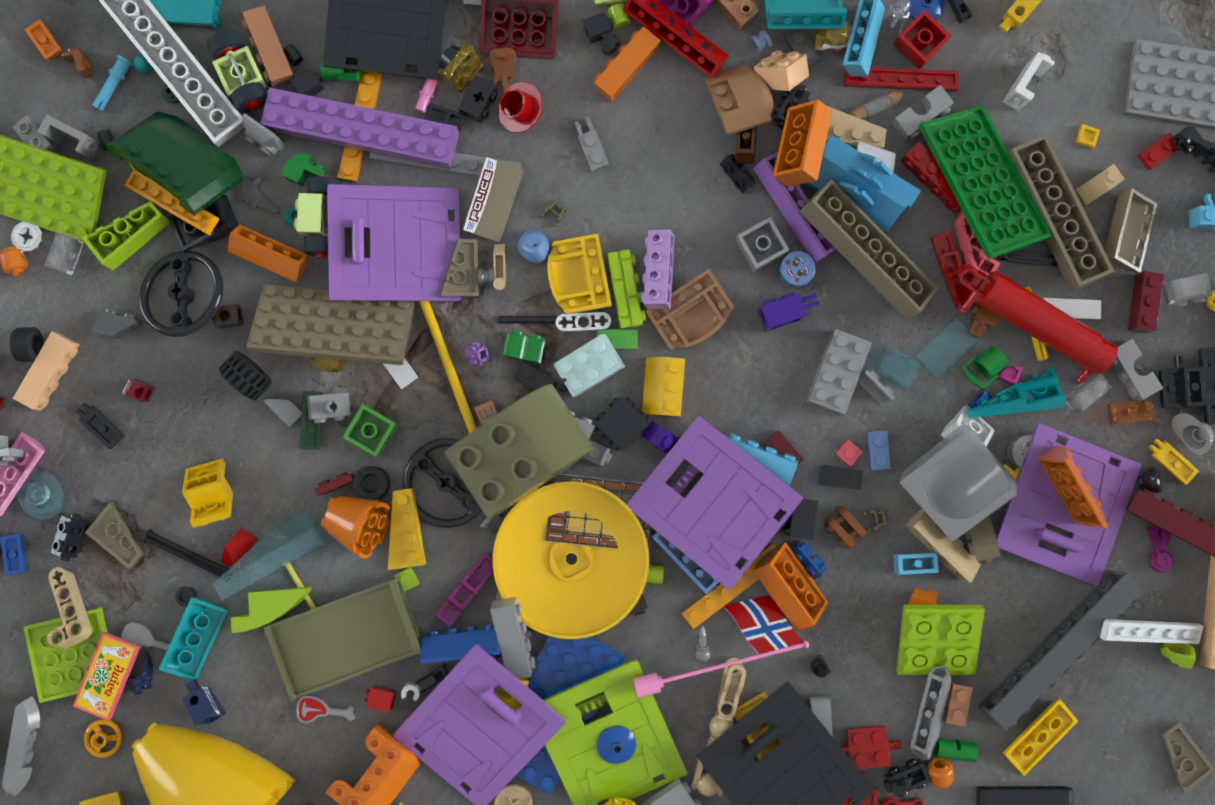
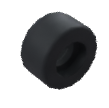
M19 327L14 329L10 336V350L13 358L18 362H34L44 345L41 332L35 327Z
M364 467L354 476V491L360 498L379 500L389 491L390 478L386 471L380 467ZM369 476H375L379 480V486L374 491H369L365 487V480Z

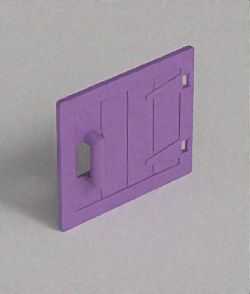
M329 184L327 186L329 300L461 301V297H440L457 241L460 239L459 189ZM454 210V221H448V211ZM344 228H352V258H345ZM364 228H370V258H364Z
M698 416L626 505L632 512L725 588L731 590L800 504L803 497L702 417ZM686 459L690 465L676 483L670 487L665 482L682 461ZM701 471L704 475L689 494L683 498L681 496L682 492ZM781 509L786 513L777 522L773 517ZM741 557H744L747 562L739 570L735 564Z
M1037 424L1023 466L1016 480L1017 495L1009 500L996 535L999 548L1091 585L1099 586L1139 475L1141 464L1046 425ZM1057 436L1066 439L1064 445L1055 442ZM1055 446H1065L1071 451L1073 461L1081 468L1084 480L1090 484L1091 492L1101 503V509L1104 512L1108 525L1107 528L1075 524L1040 464L1039 456ZM1110 457L1119 461L1117 466L1109 464ZM1046 523L1071 532V538L1046 529ZM1040 540L1067 549L1065 556L1039 547Z
M475 644L398 728L393 737L474 805H488L561 729L566 719L480 646ZM497 685L501 686L522 704L516 712L493 694ZM416 743L425 749L423 753L414 747ZM462 782L471 788L469 792L460 785Z

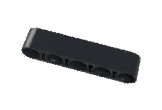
M1066 786L976 787V805H1073V789Z

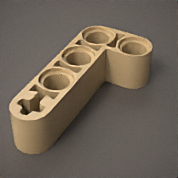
M56 567L50 571L48 577L63 625L49 632L47 642L53 647L66 649L89 638L92 628L74 574L69 570ZM75 609L74 615L71 616V612ZM81 626V631L77 634V629ZM62 635V640L59 642V637Z

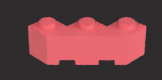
M961 209L953 224L964 263L970 264L986 275H989L997 270L1000 263L994 259H987Z

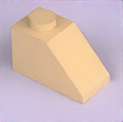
M1113 164L1074 191L1086 206L1124 181L1125 178L1115 164Z

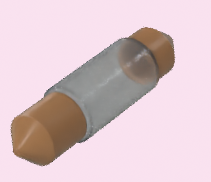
M897 91L885 93L851 110L849 115L862 120L872 117L898 104L903 93Z

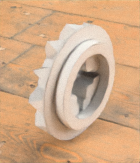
M21 222L13 228L11 240L17 249L32 252L33 249L39 248L38 245L43 241L41 238L43 233L38 226ZM29 233L33 239H28L26 242V239L21 235H28Z

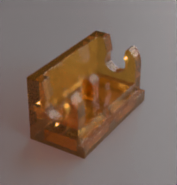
M1140 400L1107 404L1110 425L1156 420L1152 401Z

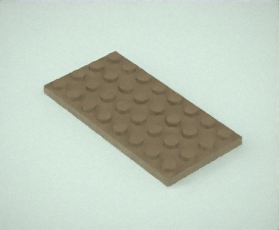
M263 284L246 348L250 352L403 365L415 301L329 300V290Z

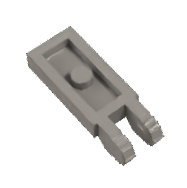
M586 117L585 124L589 132L583 134L578 121L574 122V126L590 170L594 172L609 166V162L590 118Z

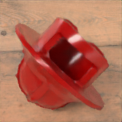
M517 82L510 85L503 92L499 100L498 115L504 128L511 132L522 133L531 129L537 123L542 113L543 102L541 93L536 86L528 82Z

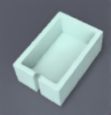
M606 334L599 335L553 364L560 377L567 379L564 383L572 397L581 395L625 368Z

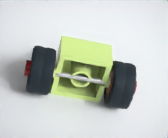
M227 29L212 35L207 40V47L215 60L212 63L237 111L248 113L263 107L267 98L265 88L269 86L264 79L254 54L248 46L244 45L239 32L234 29Z
M327 175L309 177L307 193H299L298 199L295 201V208L298 210L297 218L294 220V228L305 238L304 253L319 259H327L328 257L327 186L329 184L343 185L340 179Z

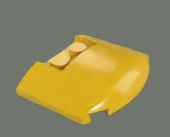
M598 233L554 241L552 243L553 249L548 256V280L552 294L566 314L612 306Z

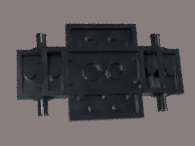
M1215 347L1198 349L1199 367H1183V355L1173 356L1174 368L1158 370L1159 382L1163 387L1160 390L1161 409H1178L1180 414L1187 413V409L1191 407L1203 406L1204 423L1215 425Z

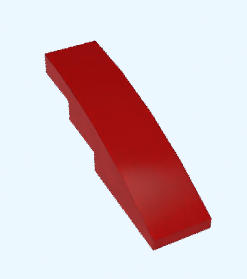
M947 231L930 237L948 291L956 309L959 310L968 299L972 290L961 284L957 277L956 271L962 265L958 249H955L951 233ZM967 272L963 275L962 278H968Z

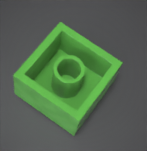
M362 404L342 438L375 457H381L399 424L369 406Z

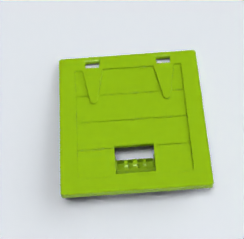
M637 659L544 699L549 706L566 719L565 724L545 746L573 805H598V802L607 798L610 800L614 797H626L631 800L687 775V770L653 694L637 698L633 678L644 676ZM609 704L613 713L584 725L582 715ZM611 726L626 727L633 733L636 739V750L633 756L620 764L606 762L601 758L597 750V740L600 734ZM615 746V747H614V750H618V749H620L621 747H620V746ZM664 774V779L654 783V777Z

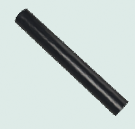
M499 316V324L556 323V316Z

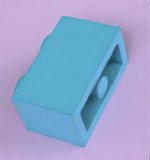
M935 552L893 554L895 574L939 573L938 557Z

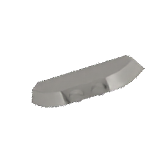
M945 665L931 669L925 686L910 745L911 752L920 760H929L940 734L951 689V675Z
M33 696L18 704L14 711L2 781L4 790L14 796L25 787L33 769L30 765L34 755L32 747L37 737L35 730L40 728V713Z

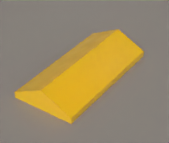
M1057 697L1003 754L1025 776L1065 736L1078 720L1061 699Z

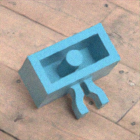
M1211 194L1204 195L1206 206H1198L1189 210V229H1215V202L1213 203L1211 200Z

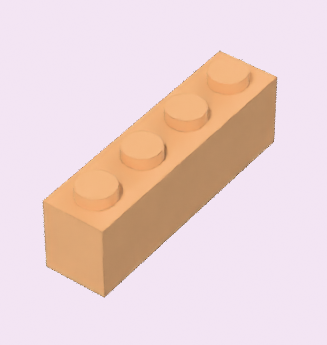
M51 331L13 399L32 410L42 411L49 403L48 398L51 393L57 389L59 379L68 370L70 360L76 356L77 348L80 344L60 333Z

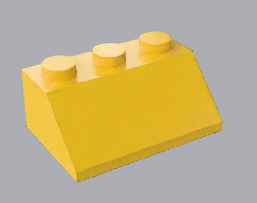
M646 357L642 411L646 415L681 416L685 368L684 358Z

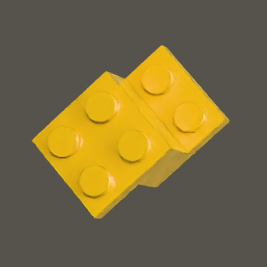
M223 458L185 470L182 494L191 508L190 524L193 528L231 517L233 491L224 476L226 464Z

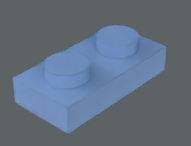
M867 432L870 470L891 469L888 432Z

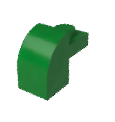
M297 154L291 157L280 174L286 180L301 187L308 174L312 176H329L324 170L325 167L314 163L315 159L308 154Z

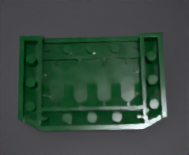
M159 111L106 144L107 151L119 160L126 159L176 197L179 200V205L193 216L243 181V174L233 157L179 117Z

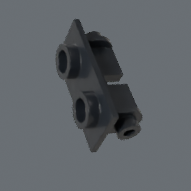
M733 153L727 155L719 164L742 194L749 187L756 184L755 178L747 169L743 172L740 170L744 165L736 163V155L734 156Z

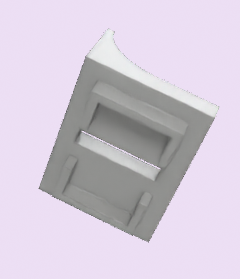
M873 370L863 371L857 382L881 406L895 398L892 395L894 391L888 385L886 387L877 380L879 376Z

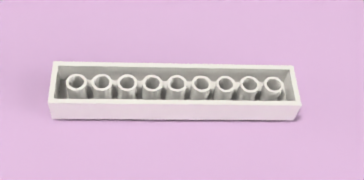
M99 0L214 144L220 147L245 128L242 115L149 0Z

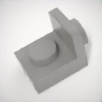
M590 440L595 450L583 458L601 467L604 464L608 465L612 454L609 453L611 449Z

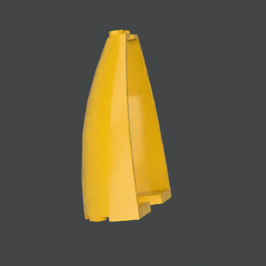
M153 723L147 729V734L142 739L138 738L132 745L134 749L132 754L151 805H276L296 782L292 776L240 744L214 734L190 728Z

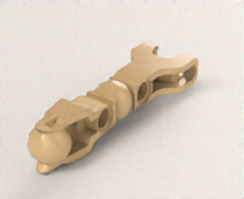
M730 657L725 663L739 660V658ZM742 663L724 667L717 700L718 711H715V716L709 724L710 738L707 746L734 725L733 716L735 715L746 677V671ZM724 704L731 705L729 711H722L721 707ZM697 759L695 775L691 784L692 791L697 789L704 796H713L717 793L721 797L723 791L708 771L702 772L703 765Z

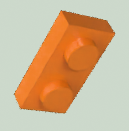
M41 19L25 29L46 61L50 62L64 52Z

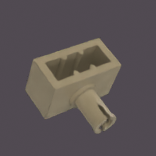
M987 516L965 533L967 541L971 540V543H968L971 555L975 554L977 562L980 561L983 564L990 563L992 558L1001 557L990 516Z

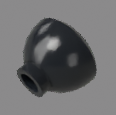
M1157 467L1147 469L1142 476L1138 477L1140 488H1145L1152 493L1162 492V483Z

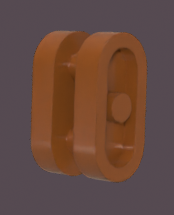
M841 505L836 510L839 516L835 519L829 516L824 520L826 523L824 527L830 534L835 533L839 538L837 541L844 549L848 547L851 550L856 545L853 539L856 536L863 539L868 533L851 513ZM844 521L852 529L849 533L840 525Z

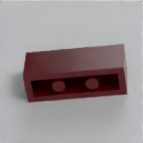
M1143 271L1135 275L1128 331L1141 333L1156 331L1164 274Z

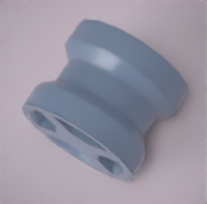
M764 29L759 31L758 35H752L749 38L757 54L761 53L764 48L772 46V41Z

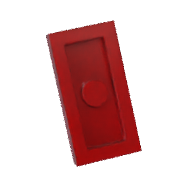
M1171 132L1137 155L1148 171L1177 151L1172 144L1173 135Z

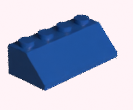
M494 623L485 624V628H478L477 625L468 626L466 630L459 631V628L447 629L446 633H440V630L429 631L428 635L422 637L420 664L462 659L475 644L480 646L489 655L501 653Z

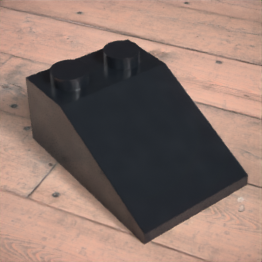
M222 195L204 209L219 218L210 235L174 214L168 217L182 252L225 238L238 226L227 195Z

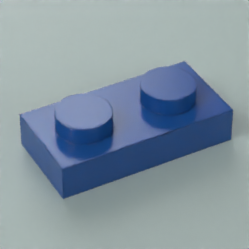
M23 534L0 537L5 575L28 572Z

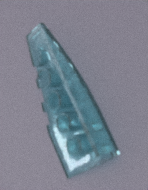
M309 510L271 530L213 583L221 601L327 544Z

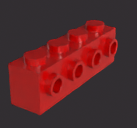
M918 142L900 161L921 183L930 189L934 196L944 203L947 209L955 213L961 208L935 157Z

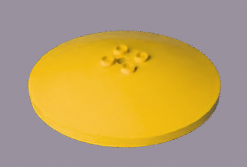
M584 482L553 483L541 487L521 499L503 520L493 549L494 578L502 599L516 597L517 603L521 604L522 622H525L528 627L537 632L562 639H580L594 636L618 624L638 602L644 590L649 570L648 544L643 528L635 514L613 493ZM568 511L567 516L569 514L571 517L584 518L587 513V518L599 519L600 521L587 519L585 533H601L602 535L614 536L607 538H615L618 548L546 541L548 517L559 512ZM570 517L568 531L584 532L585 520ZM568 532V533H570V534L583 535V534H580V533H571V532ZM573 553L577 556L575 564H569L566 561L568 554Z

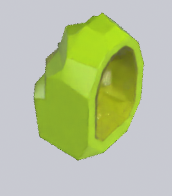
M1164 643L1160 647L1163 656L1172 663L1182 668H1193L1196 658L1194 647L1184 643Z

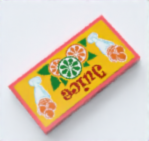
M103 632L73 707L110 721L141 646Z

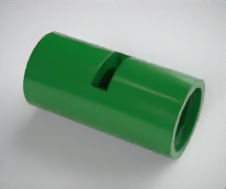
M938 738L934 748V756L936 758L975 763L978 758V745L975 742Z

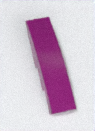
M487 553L480 557L434 615L436 618L450 628L493 574V558Z

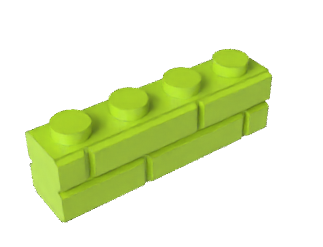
M629 249L607 253L620 330L642 327L643 321H646L645 311L640 309V303H642L641 291L637 292L636 284H639L638 273H634L633 266L636 265L635 255L630 254Z

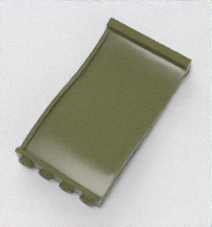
M399 576L263 627L265 630L264 637L271 646V656L278 665V675L285 684L284 692L286 696H289L290 701L389 663L421 654L422 638Z

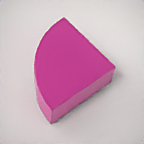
M1020 366L1005 368L998 374V378L1015 385L1024 368Z

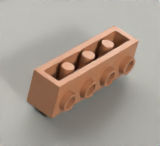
M715 0L713 2L739 32L752 23L759 13L758 6L752 0Z
M265 6L242 12L244 18L241 20L244 31H249L251 37H248L252 49L256 48L258 54H255L259 66L263 65L265 71L262 73L266 83L270 82L272 88L290 83L293 79V73Z

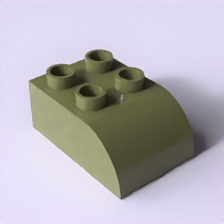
M549 384L514 402L444 452L486 517L491 518L506 511L595 450V448L554 386Z

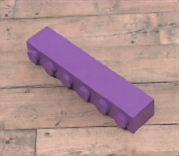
M775 152L761 160L753 169L805 251L813 258L816 264L837 249L799 212L809 201L800 186L787 187L773 177L778 152Z

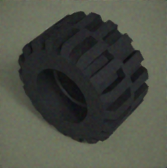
M235 351L219 367L221 375L242 395L254 401L272 384L270 377L254 361L238 351Z

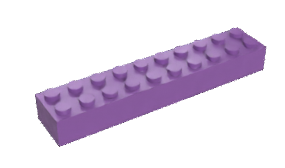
M270 87L261 120V125L271 132L447 169L452 168L459 137L457 126Z

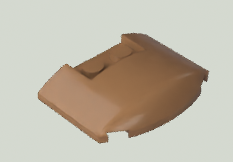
M748 64L718 72L712 79L709 76L703 77L727 136L772 121L773 98L767 83Z
M707 269L671 293V309H647L645 312L670 349L687 348L706 340L716 333L727 321L731 310L733 311L734 305L710 269Z

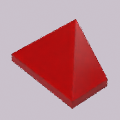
M241 528L225 545L221 562L238 571L258 540V537Z

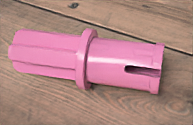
M426 79L422 91H419L420 97L414 110L426 114L430 100L434 98L433 92L438 80Z

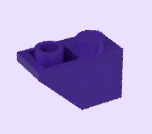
M651 421L641 436L665 454H668L679 440L670 431Z

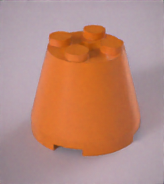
M346 496L331 498L328 502L327 512L321 520V526L354 555L368 558L372 555L371 551L377 544L381 546L388 533L391 518H388L390 507L388 504L378 500Z

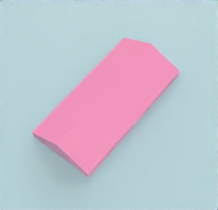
M21 432L11 448L24 450V457L15 458L14 462H8V467L0 466V516L3 515L45 452L41 443Z

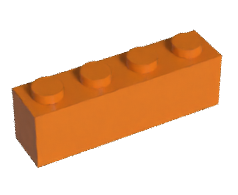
M644 26L640 31L637 29L630 38L632 40L628 44H624L618 51L619 55L615 59L611 58L605 71L603 73L599 72L594 78V89L611 103L660 48L661 40Z
M240 224L229 236L227 252L294 282H297L306 273L309 255Z

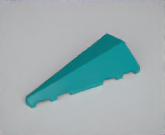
M1049 367L1045 373L1041 375L1035 374L1031 380L1025 383L1019 382L997 393L995 398L989 401L985 399L981 401V405L972 409L970 407L967 408L969 418L1065 408L1066 396L1059 386V378L1053 367Z

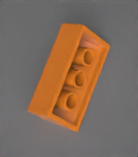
M783 542L761 558L753 571L796 631L815 626L829 602L787 543Z

